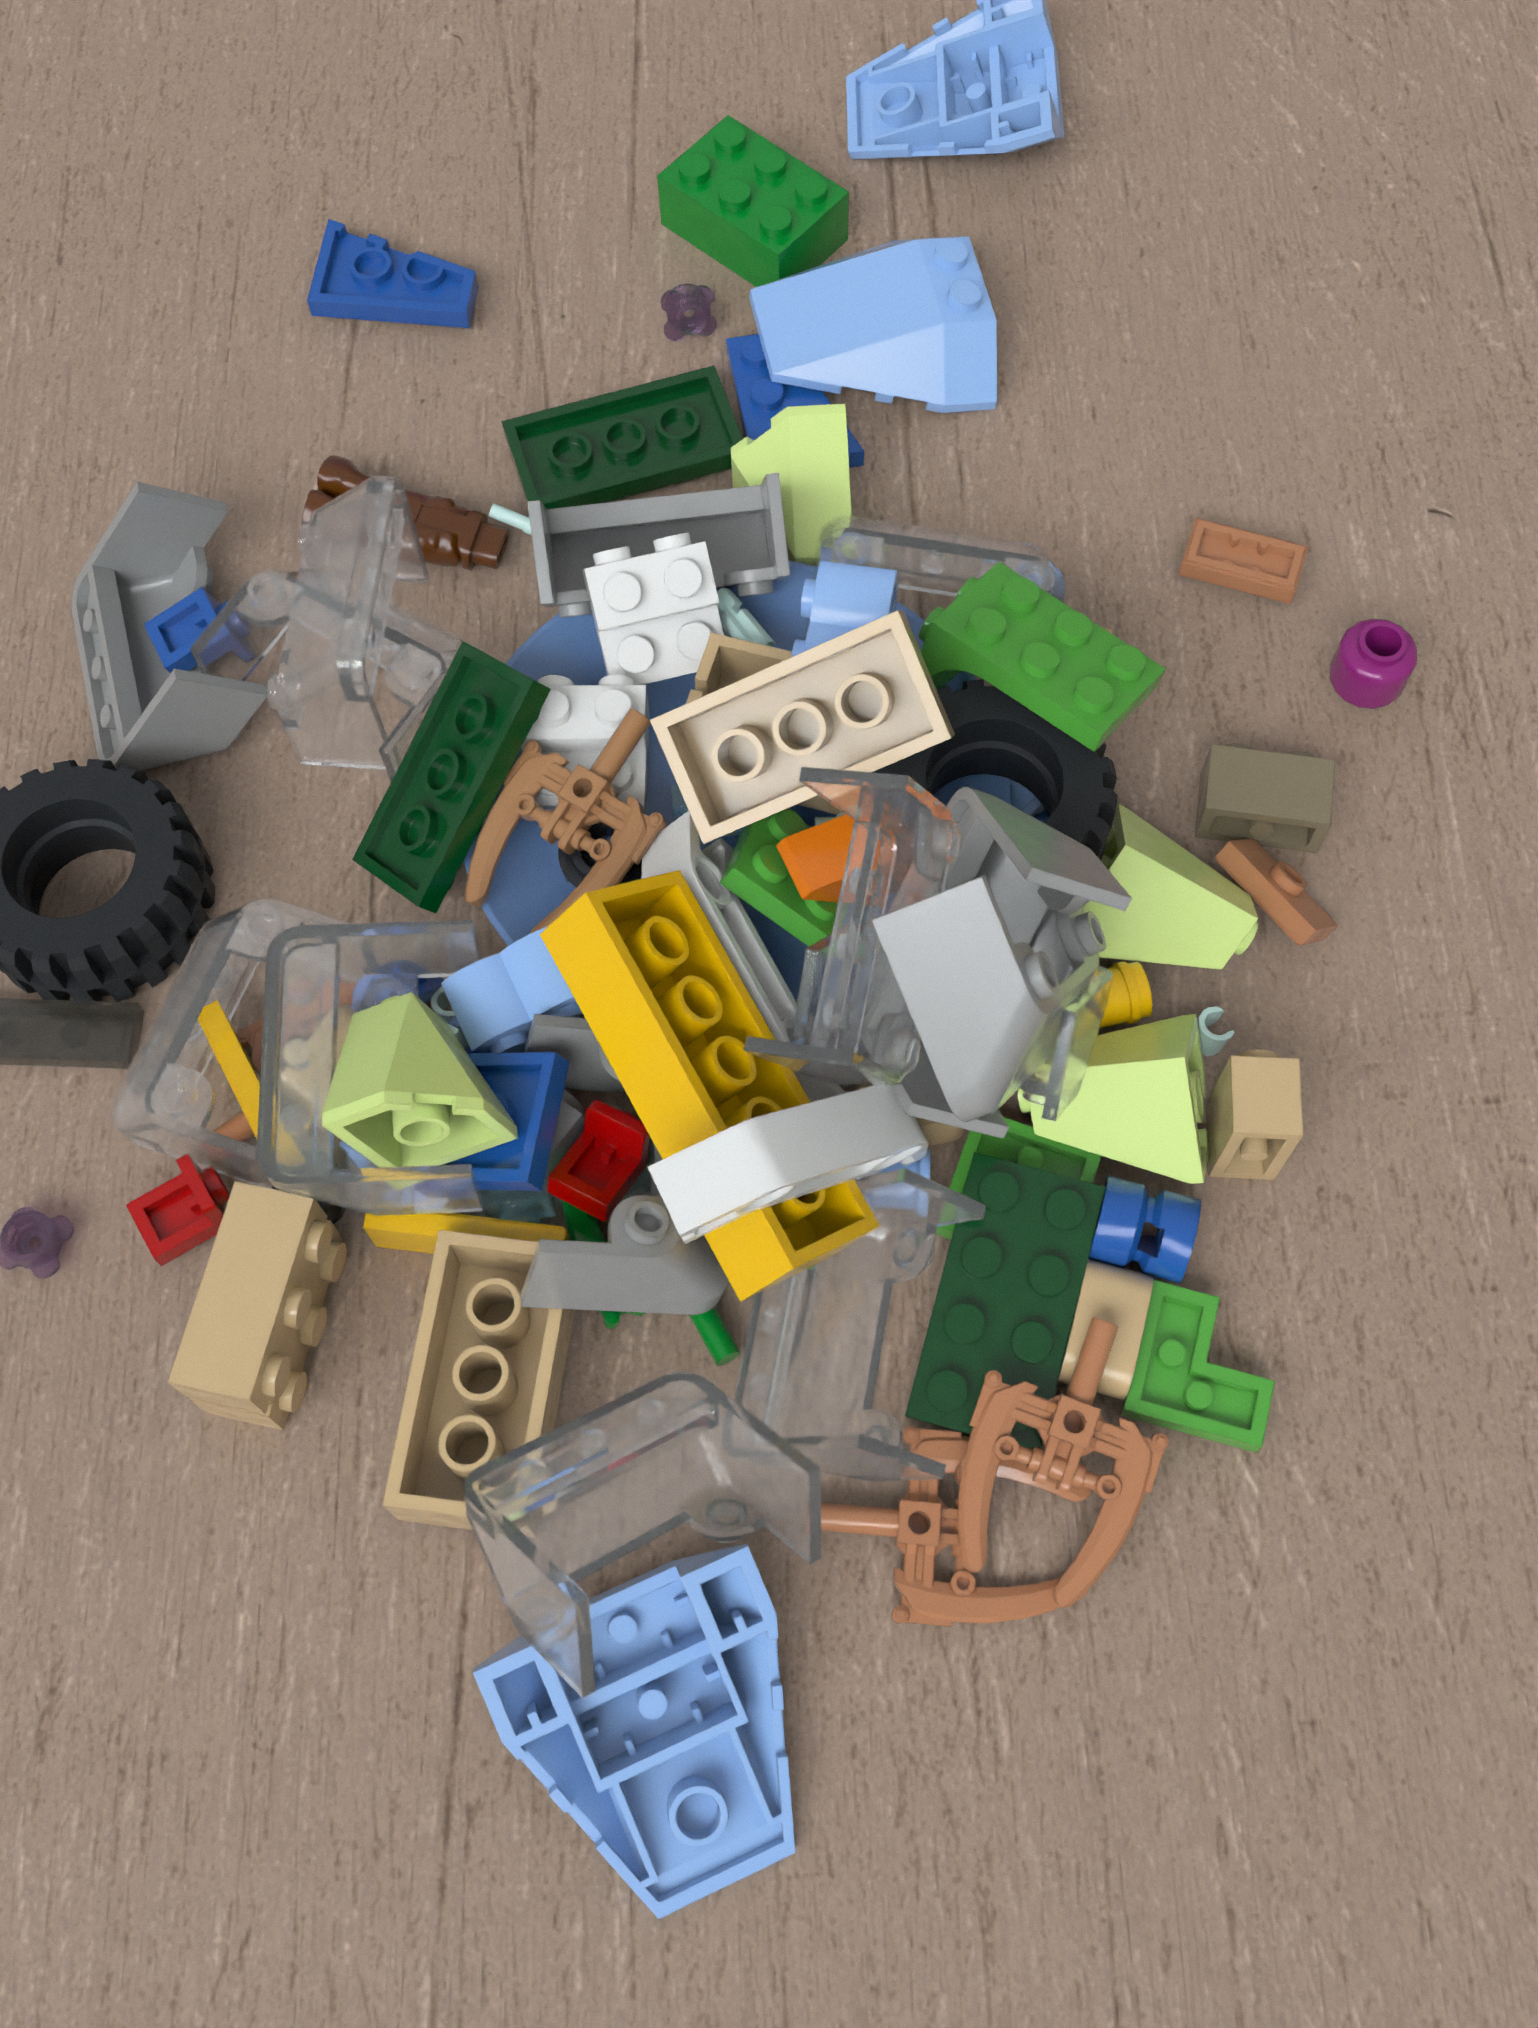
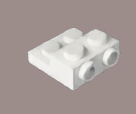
M689 532L653 540L655 553L631 558L629 546L593 554L595 566L585 568L582 571L607 676L615 674L624 675L631 678L635 685H644L695 673L700 665L710 633L724 635L717 606L719 598L706 541L691 544Z
M616 674L601 678L599 685H574L569 678L560 675H548L540 678L538 682L549 687L551 690L541 708L538 719L533 724L521 749L523 752L525 744L530 740H534L542 747L543 755L557 753L567 759L570 763L565 768L573 772L578 764L589 770L630 708L640 712L649 719L646 685H635L631 678ZM649 727L611 783L619 793L618 799L625 803L628 795L637 799L643 807L644 814H646ZM544 788L535 798L544 810L551 809L554 811L559 804L557 796Z

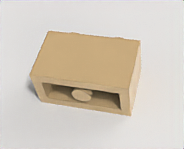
M1249 1050L1240 1053L1238 1056H1230L1206 1103L1209 1145L1208 1177L1274 1180L1303 1137L1299 1058H1278L1275 1052L1269 1050Z

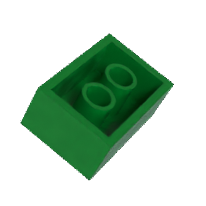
M729 115L657 175L661 224L755 287L820 266L848 241L849 191Z

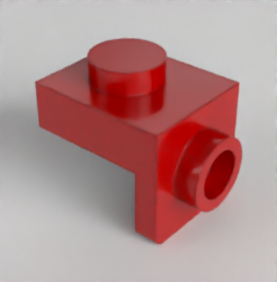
M594 1100L586 1109L583 1133L549 1175L547 1192L605 1222L645 1169L650 1136L643 1123L627 1111L615 1109L599 1100Z
M188 1153L176 1159L182 1172L180 1175L126 1204L152 1257L161 1266L216 1236L225 1212L222 1205L228 1202L230 1193L216 1169L211 1165L202 1170Z

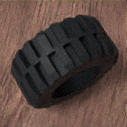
M984 679L963 681L962 689L952 692L950 686L937 689L955 733L951 739L870 773L868 805H870L897 857L894 892L897 894H902L906 891L941 818V814L931 801L932 796L943 786L956 779L970 775L988 774L1005 777L1021 784L1032 792L1043 805L1048 819L1044 822L1045 824L1090 848L1100 861L1113 823L1118 795L1114 792L1117 780L1114 763L1110 758L1104 757L1107 746L1105 742L1093 752L995 686H984Z
M88 759L87 766H78L75 760L53 763L54 770L42 774L38 769H34L21 775L20 778L23 782L11 790H8L5 786L0 789V970L16 986L28 994L38 993L44 1001L59 1005L67 1004L70 996L79 1007L99 1006L102 1004V997L111 995L116 1002L135 997L134 988L147 982L153 988L168 978L164 970L174 962L181 966L193 953L194 950L189 944L192 937L201 938L204 936L210 922V918L204 908L210 909L213 906L216 890L210 878L214 872L210 856L180 803L176 802L171 791L159 780L148 779L145 772L130 765H120L117 771L111 760ZM107 849L135 853L134 865L127 881L109 901L100 907L81 915L65 918L39 915L41 899L47 885L59 870L74 859L87 853Z

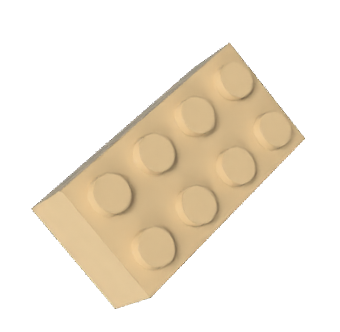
M901 610L892 612L650 720L703 844L949 740L955 735L904 611Z
M445 1230L438 1231L382 1504L396 1519L528 1538L536 1537L575 1309L521 1307L520 1294L538 1242Z

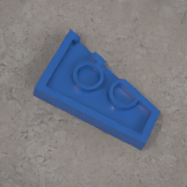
M328 219L307 302L312 316L470 328L479 286L476 271L420 251L411 255L389 248L387 239L373 234H369L367 239L347 233L345 224Z
M759 334L726 339V354L745 437L747 436L755 440L771 429V418L786 407L831 404L820 390L771 382ZM847 427L849 468L864 466L865 451Z

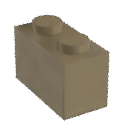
M1240 743L1227 745L1211 744L1200 774L1195 837L1227 842L1254 838L1261 846L1317 853L1332 821L1335 759L1319 758L1303 751L1280 753L1256 750Z

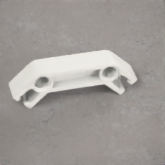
M686 812L660 831L642 858V879L677 870L681 871L810 1102L850 1092H845L840 1085L846 1087L853 1082V1063L809 1026L738 896L719 883L732 855L733 848L722 838H719L701 851L700 835L690 812Z
M885 1082L746 1120L648 1166V1169L680 1237L687 1244L753 1211L860 1177L866 1186L881 1179L882 1174L880 1171L898 1162L903 1166H907L924 1158L929 1143L916 1117L906 1115L890 1083Z

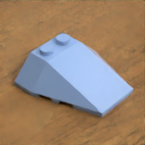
M975 0L978 9L951 25L946 17L932 25L935 34L908 50L904 43L847 75V135L850 158L873 159L1010 153L1065 137L1059 61L1046 0Z
M969 236L893 240L750 289L749 300L771 382L841 394L842 387L875 393L874 401L892 404L894 396L927 402L926 410L939 413L993 410L996 407L997 320Z
M747 1544L668 1562L540 1621L473 1668L474 1677L501 1742L517 1760L521 1759L545 1786L551 1799L564 1813L568 1812L592 1839L599 1853L658 1919L795 1853L789 1764L786 1754L783 1722V1688L780 1682L777 1638H779L777 1614Z

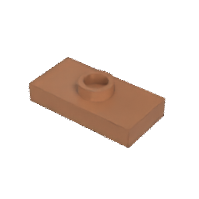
M1195 518L1178 575L1292 604L1309 546Z
M1254 838L1229 841L1215 856L1217 858L1216 861L1251 895V898L1297 946L1323 941L1338 926L1304 891L1307 887L1304 878L1289 864L1282 861L1277 863Z

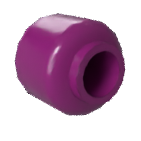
M1372 618L1357 622L1344 633L1330 663V681L1335 692L1346 702L1360 708L1375 709L1389 705L1400 697L1417 664L1416 644L1412 636L1402 626L1389 620Z

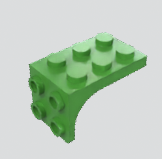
M1001 562L995 564L980 579L974 576L970 577L959 590L954 602L946 609L941 606L936 607L929 614L919 632V639L924 642L921 654L936 690L944 687L960 671L974 674L1015 699L1093 752L1157 688L1166 668L1144 655L1136 647L1128 645L1091 621L1083 613L1075 611L1038 587L1033 581L1022 577Z

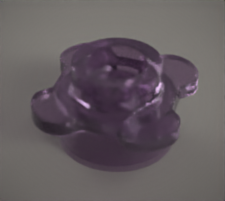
M686 283L680 284L662 295L660 300L661 307L667 314L664 333L668 339L680 341L686 335L695 334L706 337L716 330L717 322L715 317L711 315L710 307L714 301V294L711 288L706 285L697 286ZM686 311H694L693 315L690 317H686L684 315Z
M32 1207L18 1209L6 1222L1 1232L0 1266L6 1270H12L16 1267L32 1270L33 1274L41 1279L53 1276L60 1268L58 1256L62 1246L74 1234L72 1222L63 1215L48 1218L45 1214L34 1210ZM35 1237H39L41 1240L40 1244L35 1248H31L30 1241Z

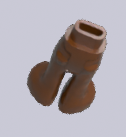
M330 455L319 468L317 476L318 491L312 489L308 494L300 534L303 552L317 556L330 554L339 538H353L429 564L457 566L460 560H462V567L472 571L476 564L493 569L499 568L509 542L510 529L488 523L486 514L475 510L470 511L464 506L457 505L451 498L433 497L402 489L360 472L355 464L347 458ZM356 506L380 510L400 519L387 518Z

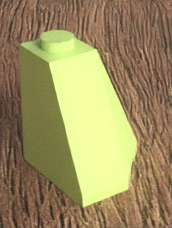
M846 404L786 407L771 418V429L755 440L746 436L731 447L733 488L761 485L766 474L779 473L788 560L819 567L820 561L854 565Z
M1120 804L1116 806L1115 816L1101 862L1132 897V900L1126 911L1091 900L1082 905L1085 913L1091 911L1096 916L1104 933L1106 949L1098 953L1099 957L1222 970L1233 953L1241 955L1249 947L1256 935L1258 916L1251 895Z
M410 992L402 996H393L383 1000L378 1005L353 1014L322 1110V1126L397 1181L518 1139L517 1126L447 1023L416 995Z
M1196 1014L1181 1015L1055 1045L1045 1062L1017 1089L1021 1111L1023 1113L1031 1112L1035 1135L1189 1184L1204 1183L1209 1160L1208 1132L1206 1128L1197 1129V1123H1203L1204 1121L1203 1098H1206V1078Z

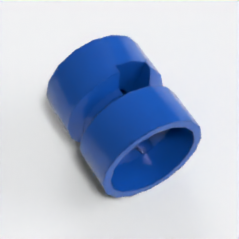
M1107 1175L1103 1185L1106 1189L1088 1259L1124 1268L1131 1261L1139 1262L1143 1274L1180 1283L1192 1253L1199 1224L1201 1200L1167 1190H1162L1157 1196L1151 1197L1148 1196L1144 1184ZM1144 1222L1151 1223L1157 1227L1155 1236H1141Z

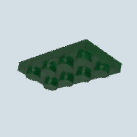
M715 365L501 421L504 436L526 503L528 501L540 500L546 509L605 503L732 469L731 447L743 439Z
M462 641L352 860L417 907L437 913L448 890L452 887L455 876L476 835L480 832L484 819L507 774L511 770L528 733L538 719L541 708L551 689L480 649Z
M974 1152L905 1417L970 1435L973 1427L969 1426L984 1382V1375L991 1370L998 1371L1001 1374L1002 1383L1013 1386L1021 1382H1028L1038 1386L1033 1393L1034 1395L1047 1400L1054 1397L1106 1189L1105 1186ZM1019 1422L1015 1423L1010 1436L1016 1439L1019 1445L1032 1449L1034 1446L1042 1447L1043 1441L1037 1429Z

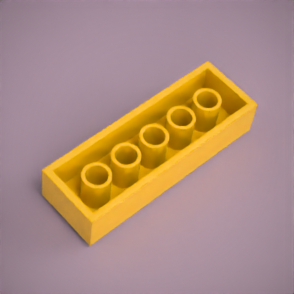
M680 870L585 892L540 934L662 1159L746 1120L810 1103ZM853 1179L753 1211L704 1236L741 1302L828 1259L880 1225Z

